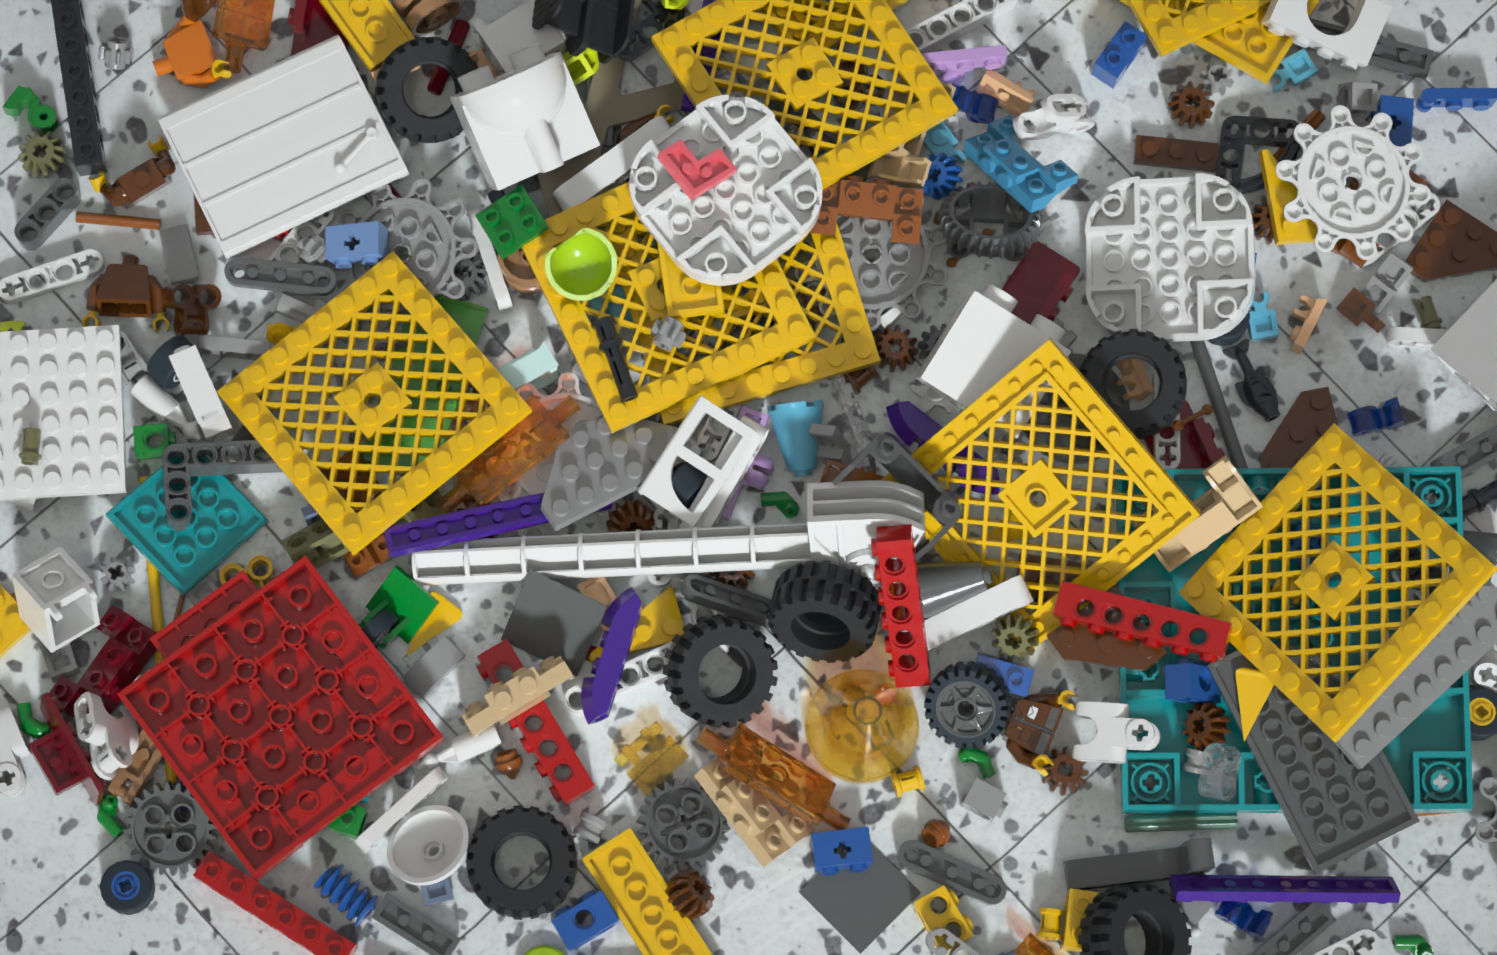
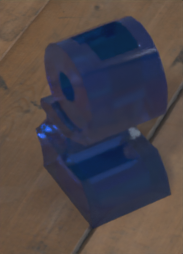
M952 84L956 87L952 100L957 106L958 112H964L971 122L977 124H988L995 120L994 114L999 104L997 98L988 94H979L976 90L969 91L965 86Z
M1397 397L1385 401L1382 408L1369 405L1347 414L1352 427V435L1355 437L1374 431L1379 433L1384 429L1393 430L1402 427L1404 423Z
M1222 901L1214 916L1235 926L1239 931L1247 932L1248 936L1262 941L1273 918V913L1263 909L1260 912H1255L1247 902Z

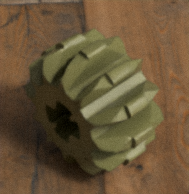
M37 130L35 133L36 138L33 139L31 136L26 135L25 139L28 144L19 145V149L23 153L18 155L19 161L24 163L23 169L26 172L31 171L33 177L36 178L41 172L45 178H48L50 170L58 174L59 169L57 165H65L66 162L62 157L66 154V149L61 146V139L59 137L53 138L52 132L49 131L42 137L41 132ZM41 151H43L44 154H47L46 156H44V157H42V158H41L40 155L38 156V154H39Z
M1010 613L1005 616V621L998 619L996 622L997 628L991 631V635L996 638L992 642V647H1001L998 652L1000 657L1005 652L1009 654V662L1013 661L1015 655L1020 661L1025 660V654L1032 656L1035 652L1034 646H1038L1040 642L1037 637H1034L1039 633V629L1035 627L1030 628L1033 622L1032 618L1023 622L1022 613H1018L1015 620ZM1012 633H1014L1015 637H1021L1019 642H1017L1016 638H1010Z

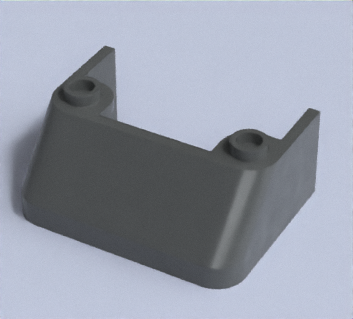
M881 432L838 474L832 483L836 486L870 453L900 484L923 492L924 508L941 526L915 553L917 561L934 547L959 520L962 510L961 503L895 435L890 432Z

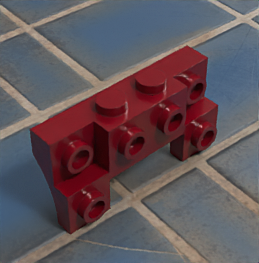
M111 605L100 620V625L95 627L101 633L108 636L109 639L77 684L61 675L50 690V697H56L63 711L75 718V702L82 694L89 691L101 697L104 708L111 714L121 700L117 693L134 682L156 651V647L149 639L157 633L156 631L137 621L123 610Z

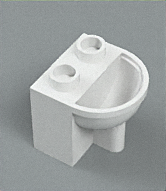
M540 43L530 45L510 54L509 59L514 69L499 76L493 77L489 65H486L458 77L457 79L463 91L450 97L490 190L499 191L537 173L551 171L564 165V161L600 146L566 67L562 53L553 52L544 55Z
M1497 279L1431 348V351L1446 368L1480 396L1496 414Z
M989 284L983 295L975 290L967 292L915 376V379L949 399L950 403L964 410L1049 338L1057 344L1067 357L1071 350L1059 343L1066 333L1063 328L1039 314L1035 316L1029 325L1012 314L1018 301L1005 291ZM1047 380L1040 384L1050 386ZM1033 391L1019 403L1032 404ZM1038 392V404L1046 392ZM1011 409L997 421L1011 422ZM1017 409L1016 423L1027 424L1032 411ZM995 427V429L1006 436H1010V428ZM1015 429V438H1018L1022 430Z

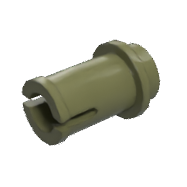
M1421 297L1422 302H1420V299L1415 300L1414 304L1422 321L1420 327L1441 329L1440 323H1442V319L1437 316L1432 297Z
M23 428L22 452L19 453L21 463L24 465H38L39 460L42 458V455L39 454L41 430L38 428Z

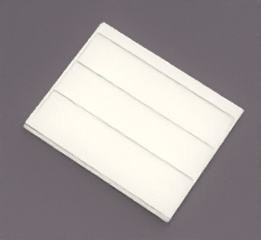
M339 35L157 118L226 259L394 180L409 175ZM374 127L377 130V137L370 139L346 165L344 172H336V163L342 162L366 136V130Z

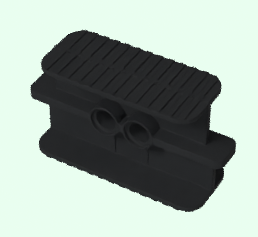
M535 0L532 27L540 30L548 24L571 34L570 55L577 57L588 47L599 52V61L606 64L621 53L629 43L635 0Z

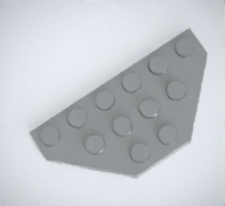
M603 415L561 435L541 503V511L556 532L638 490L678 427L642 419L611 433ZM691 436L685 447L701 457L702 451ZM678 456L673 465L672 472L677 470L686 461Z

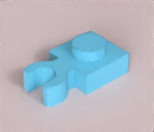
M1304 48L1282 60L1280 63L1282 69H1277L1271 77H1276L1280 80V83L1273 87V91H1281L1288 81L1295 87L1317 75L1318 69Z
M943 121L926 132L923 145L930 154L938 156L942 152L949 157L952 156L959 159L962 164L966 162L965 154L960 150L954 149L959 141Z
M1263 291L1261 294L1262 302H1256L1253 299L1250 307L1253 310L1249 312L1248 332L1250 341L1274 339L1279 336L1275 308H1266L1269 301L1267 291Z

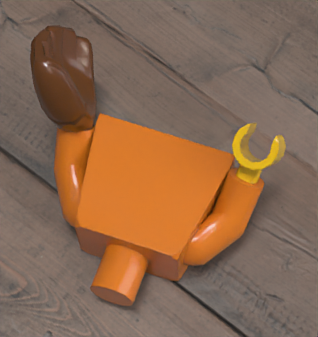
M182 0V12L184 15L162 42L167 56L152 61L158 77L174 71L179 84L202 89L214 84L221 77H231V71L223 70L226 65H229V62L216 58L204 25L199 20L207 14L217 0Z

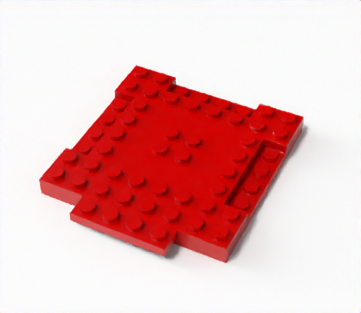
M306 556L259 590L244 570L232 577L149 638L164 660L117 693L256 881L303 847L306 841L394 775L402 773L444 741L443 735Z

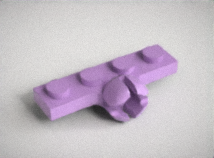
M1006 45L921 54L941 83H953V86L963 80L965 72H970L974 68L985 67V69L993 70L1000 68L1001 65H1005L1007 49Z
M742 406L737 419L740 421L743 416H746L766 427L770 417L765 413ZM759 453L756 455L723 513L722 519L730 520L739 494L744 486H750L759 490L767 486L770 481L767 479V475H772L774 463L770 457Z

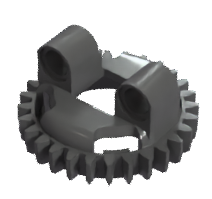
M978 181L976 186L970 183L966 185V188L958 186L957 191H951L950 195L944 198L938 218L939 230L944 231V238H948L947 251L950 256L959 259L965 258L972 253L978 255L979 258L983 256L989 257V259L993 257L1003 259L1004 256L1009 261H1020L1026 257L1028 249L1031 248L1032 243L1037 242V236H1040L1042 222L1040 210L1030 213L1001 188L1000 185H991L990 181L987 185H982ZM970 200L971 209L959 216H955L956 207L958 206L960 209L968 204ZM1007 202L1009 206L1018 212L1023 211L1022 219H1017L1005 210ZM973 222L1003 224L1002 236H987L975 233Z

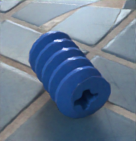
M343 864L335 868L332 866L321 875L313 887L318 889L323 886L321 890L323 897L332 894L329 902L332 905L340 902L338 911L342 913L348 910L346 918L349 921L357 917L355 922L357 927L375 908L378 896L366 898L369 892L368 887L359 891L358 887L361 883L359 879L353 883L349 882L353 874L351 871L342 875Z

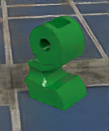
M19 85L2 106L5 114L12 117L20 116L24 109L29 108L28 122L34 131L38 130L41 134H46L48 131L53 133L58 127V118L55 111L48 105H42L40 98L34 94L30 87L24 88Z

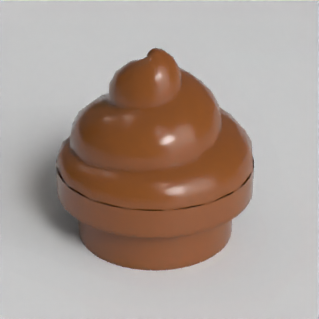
M515 748L496 754L494 756L496 760L494 763L495 769L502 775H507L509 779H516L523 764L521 754H518Z
M929 820L925 823L924 829L921 832L923 840L930 847H943L950 839V823L944 820Z

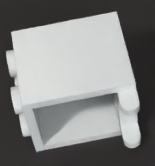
M535 0L527 1L487 26L480 18L473 21V27L477 32L475 34V41L499 75L514 69L509 59L510 54L530 45L540 43L544 55L553 52L564 54L567 49L564 43L566 36L562 30L548 24L540 30L532 27Z
M61 546L12 574L19 616L51 653L100 625L96 602L97 595L94 590L93 581Z

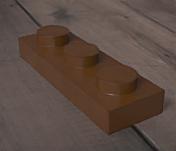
M1136 135L1133 164L1215 173L1219 143Z

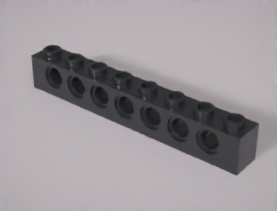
M51 0L75 167L80 176L99 174L98 171L100 170L105 173L108 171L82 0Z

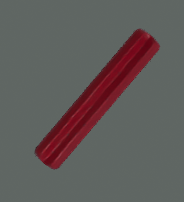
M457 19L448 40L457 43V46L462 48L470 30V23ZM436 65L427 86L428 92L438 96L441 95L450 75L444 68Z

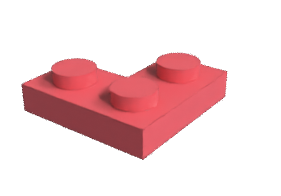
M682 140L662 150L657 156V159L691 201L730 178L737 171V168L721 148L698 161Z

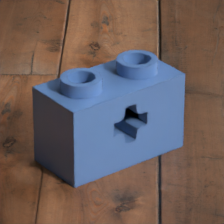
M379 221L325 226V259L336 268L349 269L353 264L375 266L388 255V228Z

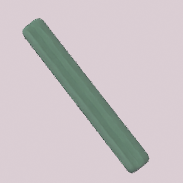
M1237 813L1127 816L1124 818V829L1127 833L1235 829L1238 827Z

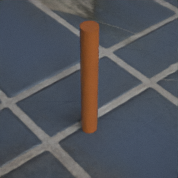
M76 212L77 223L160 230L161 219Z

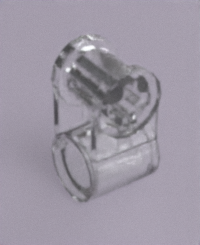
M1211 743L1205 748L1201 775L1198 780V792L1201 796L1230 801L1234 797L1238 769L1241 762V755L1237 748L1233 746L1224 747L1219 743ZM1211 754L1217 755V758L1211 757ZM1227 757H1231L1233 760H1227Z

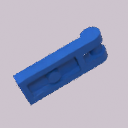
M1427 88L1423 90L1416 101V108L1423 113L1430 111L1432 107H1446V110L1457 111L1463 107H1473L1476 111H1484L1492 107L1496 102L1497 88Z

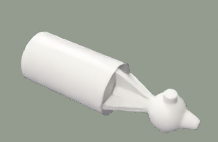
M145 375L134 385L131 394L163 423L182 428L184 440L196 439L201 441L203 439L199 433L198 422L196 420L187 422L181 409V404L149 375Z
M494 724L480 732L476 738H474L471 731L451 738L437 754L427 753L417 764V768L433 770L439 765V762L461 763L501 746L502 743Z

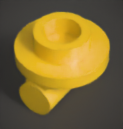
M282 322L268 324L266 339L268 342L277 344L296 329V326H289Z

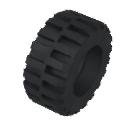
M419 37L398 46L383 61L376 78L375 96H377V106L383 114L384 120L396 133L415 142L437 143L460 135L464 129L453 104L445 112L437 116L429 117L417 114L405 101L403 85L407 75L415 67L422 64H435L444 68L451 75L455 85V94H458L463 90L457 78L478 69L479 67L476 62L470 58V54L465 49L457 46V43L441 39V37Z
M1129 329L1126 332L1119 330L1113 332L1112 336L1103 337L1094 348L1092 347L1089 350L1080 368L1082 375L1138 439H1144L1145 436L1149 435L1154 436L1160 433V430L1172 424L1174 418L1179 415L1186 398V370L1178 352L1163 337L1159 338L1153 332L1147 330L1146 332H1140L1138 329ZM1130 358L1141 359L1149 363L1156 370L1160 380V388L1155 400L1149 406L1135 411L1118 407L1109 398L1106 390V380L1110 370L1118 362Z
M807 561L805 565L799 563L791 567V569H787L777 579L768 612V625L775 639L779 643L782 642L784 648L789 651H795L796 655L802 658L806 656L811 658L812 661L819 662V660H825L827 663H835L836 660L846 662L852 659V657L857 658L872 646L876 636L882 605H879L876 587L873 586L867 577H862L859 571L855 569L850 570L846 568V565L840 563L838 565L831 564V561H822L821 563Z
M712 615L711 618L704 616L696 619L695 625L690 623L682 628L684 633L681 636L677 634L671 641L675 643V646L672 650L667 649L664 656L669 659L668 665H663V674L668 678V680L664 681L665 689L672 694L670 699L673 704L678 706L685 715L715 728H720L721 726L727 728L736 727L737 722L745 724L751 721L750 715L753 712L759 715L764 710V707L761 705L764 700L770 702L773 696L769 692L771 685L776 686L778 677L773 676V670L778 669L777 660L771 657L775 652L772 645L765 642L767 638L760 631L755 630L752 625L730 616ZM720 645H729L735 648L741 657L742 673L740 680L728 694L717 698L710 697L700 688L698 681L699 666L709 651Z
M522 805L513 806L514 808L509 810L503 808L498 810L497 814L493 817L488 816L483 821V825L479 829L476 828L473 833V839L467 848L466 869L468 878L477 897L488 909L494 910L498 915L513 917V920L539 918V915L548 914L555 910L554 907L559 903L562 904L567 898L568 892L573 888L578 867L575 844L565 825L555 819V816L548 811L545 813L533 806L523 808ZM517 836H528L538 840L546 848L550 860L549 870L542 882L526 890L508 887L499 879L495 871L497 851L504 842Z
M1151 884L1112 887L1106 889L1104 893H1099L1095 896L1093 903L1088 904L1085 909L1086 918H1081L1079 926L1082 929L1081 935H1078V944H1081L1082 952L1079 953L1080 955H1128L1124 943V932L1131 916L1137 919L1144 931L1146 941L1144 955H1190L1192 945H1189V937H1192L1191 929H1187L1186 922H1188V919L1184 912H1180V904L1175 899H1170L1171 895L1164 889H1158L1157 886Z

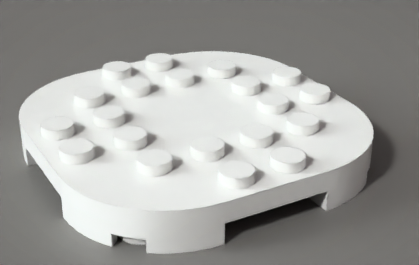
M720 95L696 105V110L654 141L650 139L640 149L632 163L629 179L631 203L637 217L673 262L689 277L699 282L716 286L733 285L751 278L801 241L814 227L822 205V181L815 163L811 158L808 159L776 121L775 114L759 101L746 96L745 98ZM682 140L698 161L721 148L737 168V171L730 178L691 201L657 159V156L662 150Z
M1195 173L1194 177L1140 179V176L1130 177L1109 186L1107 191L1092 204L1085 223V292L1088 304L1096 320L1110 334L1113 335V332L1119 330L1126 332L1129 329H1138L1140 332H1146V330L1153 332L1155 336L1163 337L1168 342L1202 341L1217 338L1228 333L1246 316L1255 294L1254 223L1246 199L1228 181L1205 173Z

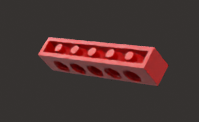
M912 524L877 527L876 538L871 539L872 555L878 556L879 563H875L876 581L881 580L882 588H878L879 605H885L886 611L881 612L882 628L888 629L889 636H885L886 653H891L892 660H888L889 677H895L896 688L930 685L931 669Z
M1065 581L1061 583L1053 613L1055 618L1060 619L1059 624L1075 628L1076 624L1087 626V631L1100 635H1103L1104 631L1115 633V638L1131 642L1132 638L1144 640L1143 645L1151 648L1160 649V645L1172 647L1171 652L1183 656H1188L1189 652L1200 654L1199 659L1211 663H1216L1217 659L1224 661L1233 628L1230 622ZM1083 603L1094 605L1093 612L1088 616H1082L1078 612L1079 607ZM1111 610L1122 612L1121 619L1116 623H1110L1106 620L1107 614ZM1147 617L1150 619V625L1145 630H1138L1134 627L1136 619ZM1167 624H1175L1178 626V632L1173 637H1166L1162 634L1163 628ZM1195 631L1206 633V640L1202 644L1191 642V635Z
M507 639L477 656L480 664L476 668L484 681L489 678L492 685L500 682L496 678L500 670L508 669L514 673L524 667ZM544 700L508 721L512 729L518 727L523 737L519 740L527 754L533 752L538 761L534 765L542 778L547 776L553 786L549 787V791L557 803L562 800L566 807L595 790L593 781ZM533 717L540 719L542 722L541 727L535 731H531L525 726L527 720ZM545 742H552L557 748L553 754L544 755L540 751L541 745ZM558 767H568L571 770V775L565 780L558 779L555 776V771Z
M210 851L193 874L198 881L314 955H354L358 949L356 944Z

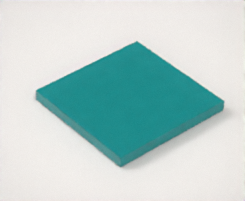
M206 455L198 457V461L201 463L210 462ZM174 456L169 459V462L177 465L182 463L183 459ZM162 465L106 513V517L184 597L268 523V519L225 475L190 476L191 524L185 530L176 531L171 529L166 522ZM174 483L170 486L171 490L176 492L182 491L185 488L181 483ZM176 510L171 515L174 518L180 519L185 517L186 513L182 510Z

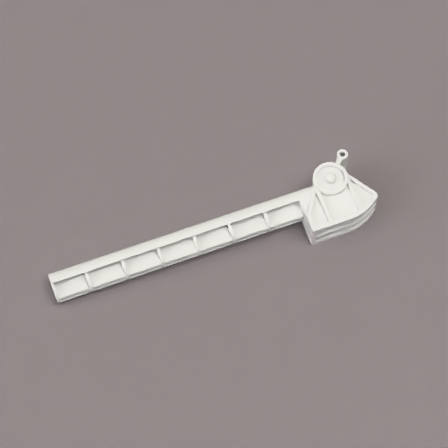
M882 480L839 482L836 486L832 482L807 483V523L758 526L750 524V526L693 527V529L652 531L637 529L631 532L589 534L579 532V534L522 535V537L473 539L412 553L413 578L419 585L424 586L525 581L529 569L553 580L788 569L799 563L805 565L807 561H815L816 563L831 561V564L838 565L840 563L846 565V568L850 570L855 569L859 571L861 576L867 577L878 591V588H882L881 580L876 581L875 563H879L878 556L872 555L871 539L876 538L877 527L912 524L914 546L916 548L925 538L924 493L904 484Z

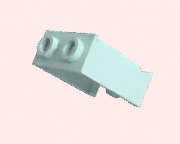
M545 341L542 342L539 349L535 347L497 368L515 391L527 383L533 384L539 391L559 379L556 372L559 365Z

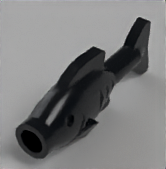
M1246 338L1237 345L1224 349L1223 354L1237 360L1244 373V380L1235 383V388L1241 401L1261 415L1265 422H1270L1281 415L1278 410L1277 391L1272 382L1265 376L1262 366L1254 370L1246 355L1249 350V339Z

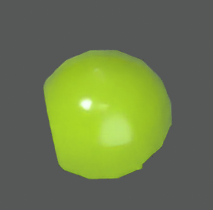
M583 228L571 238L546 253L545 273L550 285L560 295L574 301L591 300L602 295L612 285L617 273V255L612 243L602 233L590 228Z

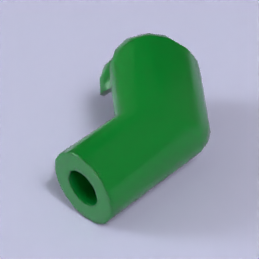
M787 492L760 493L761 507L776 506L787 518H794L798 515L799 505Z
M31 703L16 705L22 732L33 739H39L50 733V725L47 722L41 723L33 718Z
M966 745L958 750L959 760L962 763L970 761L977 764L983 779L997 774L989 754L985 750L974 746L973 749H967Z
M107 794L98 805L97 820L116 839L123 833L125 828L116 819L117 797L113 794Z
M1419 934L1393 935L1394 950L1409 949L1414 955H1434L1432 946Z

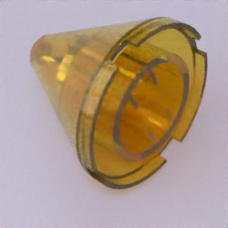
M868 669L849 670L828 679L813 695L805 716V737L810 752L821 767L830 775L845 782L855 784L875 783L888 778L890 773L897 772L911 757L919 735L918 712L909 693L904 687L896 688L895 680L892 677Z

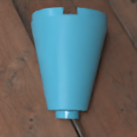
M823 400L767 406L788 472L794 471V477L811 475V469H816V454L819 444L808 432L811 423L822 424Z

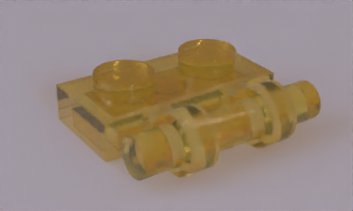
M657 721L649 728L645 726L639 732L641 735L630 745L625 744L620 749L621 753L614 758V761L620 767L624 766L628 761L635 766L627 773V776L646 796L689 758L687 753L670 735L662 742L656 738L663 730V727ZM649 744L654 750L641 760L637 753Z

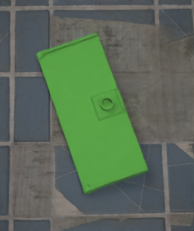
M441 295L436 296L437 302L477 346L488 308ZM404 322L401 333H409L411 323ZM417 326L416 334H426L421 327ZM398 341L395 352H407L408 341ZM415 342L413 353H426L428 342ZM434 343L433 354H444ZM393 359L391 370L404 371L405 360ZM412 360L411 371L424 372L425 361ZM432 361L430 372L443 373L445 362ZM451 362L450 373L461 374ZM392 378L394 382L400 387V389H402L403 379ZM410 379L408 390L421 391L423 380ZM429 380L428 391L441 392L442 381ZM449 381L448 392L461 393L462 382ZM409 398L414 405L410 409L419 410L420 398ZM427 399L425 410L438 411L440 399ZM446 400L445 411H456L460 400ZM404 417L403 428H416L418 417ZM424 418L423 429L436 430L437 418ZM444 419L443 430L451 429L453 419ZM395 420L388 427H396L397 420ZM382 434L381 446H394L395 435ZM402 435L401 447H414L415 436ZM422 436L420 448L433 449L435 437ZM375 437L371 441L366 439L365 445H374ZM441 437V445H443L447 438ZM362 452L361 455L365 462L371 464L373 453ZM380 453L378 465H391L393 454ZM399 454L398 466L411 467L412 455ZM419 455L418 464L428 456Z

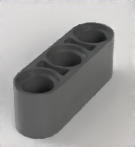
M64 177L56 180L16 224L14 230L15 237L24 249L33 251L40 248L79 205L81 194L73 180ZM64 190H73V193L70 197H60V194ZM46 210H54L52 217L48 219L41 218ZM29 230L36 231L33 238L23 239L25 232Z

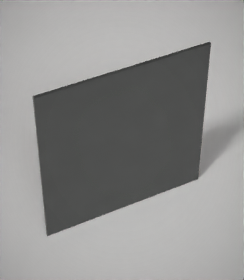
M529 569L501 640L507 639L511 645L542 660L554 656L555 659L561 656L572 674L578 676L607 606Z
M872 843L873 863L872 866L867 867L866 871L852 873L850 869L838 870V874L831 876H822L821 872H819L799 892L860 954L921 893ZM842 849L838 854H840L841 858H845L848 852Z

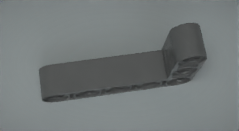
M257 440L171 444L166 447L163 453L167 525L173 530L181 531L188 528L191 524L190 476L276 473L283 471L270 456L267 460L263 461L256 459L255 455L257 453L263 452L268 454ZM229 454H237L241 458L236 462H230L226 457ZM208 455L212 460L209 463H201L198 461V457ZM178 456L183 459V462L175 465L170 463L169 459ZM174 483H181L185 488L182 491L176 492L171 490L170 486ZM176 510H182L186 513V516L177 519L171 514Z
M1207 837L1187 840L1175 848L1068 860L1063 862L1068 891L1070 888L1090 890L1170 880L1171 874L1206 875L1215 868L1212 841L1211 838Z

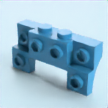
M1010 115L989 122L987 132L965 140L963 153L1030 213L1045 208L1058 193L1077 183L1078 174L1062 160L1043 166L1017 143L1021 139H1019L1014 130V118Z

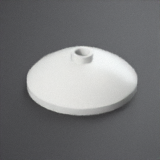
M429 805L416 809L406 815L391 833L387 845L388 863L393 872L401 880L409 884L431 885L440 882L453 874L465 860L468 853V844L471 839L469 827L464 818L450 807Z

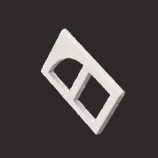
M699 396L637 491L687 524L696 527L757 432L708 401L704 396ZM706 413L742 436L721 470L685 447V444ZM678 456L714 479L693 513L681 503L673 487L672 470Z

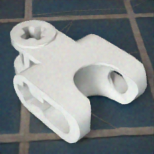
M1077 94L1050 95L1040 101L1042 108L1022 113L1013 119L1014 130L1021 140H1045L1054 134H1078L1091 129L1095 125L1094 120L1088 118L1086 113V106L1088 104L1086 98H1081ZM1029 122L1030 126L1034 127L1033 131L1028 130L1024 123Z
M89 691L85 692L74 704L77 734L80 740L90 744L91 764L95 773L104 780H110L116 776L119 767L126 768L133 762L132 755L136 752L139 745L136 719L124 705H121L109 714L104 708L100 696Z
M1079 701L1075 703V714L1084 719L1094 720L1097 725V735L1088 744L1074 745L1072 748V758L1081 762L1126 763L1127 750L1147 751L1155 748L1160 741V731L1156 725L1145 719L1129 718L1130 705ZM1144 730L1148 731V736H1144L1142 739L1138 738L1139 733H1143Z
M5 706L0 709V792L5 796L14 797L21 794L26 786V778L18 760L30 755L31 752L14 711L9 706ZM8 775H11V776L13 777V778L11 779V780H12V784L8 786V785L6 784V782H7V778H6V777H7Z

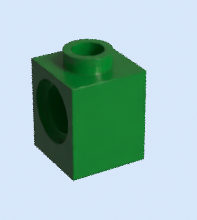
M167 423L133 426L134 454L138 460L163 458L166 447L171 444H177L176 433L171 432ZM160 436L163 438L159 446H149V441L152 437Z
M354 805L334 820L329 828L333 833L356 840L362 833L368 812L365 808Z

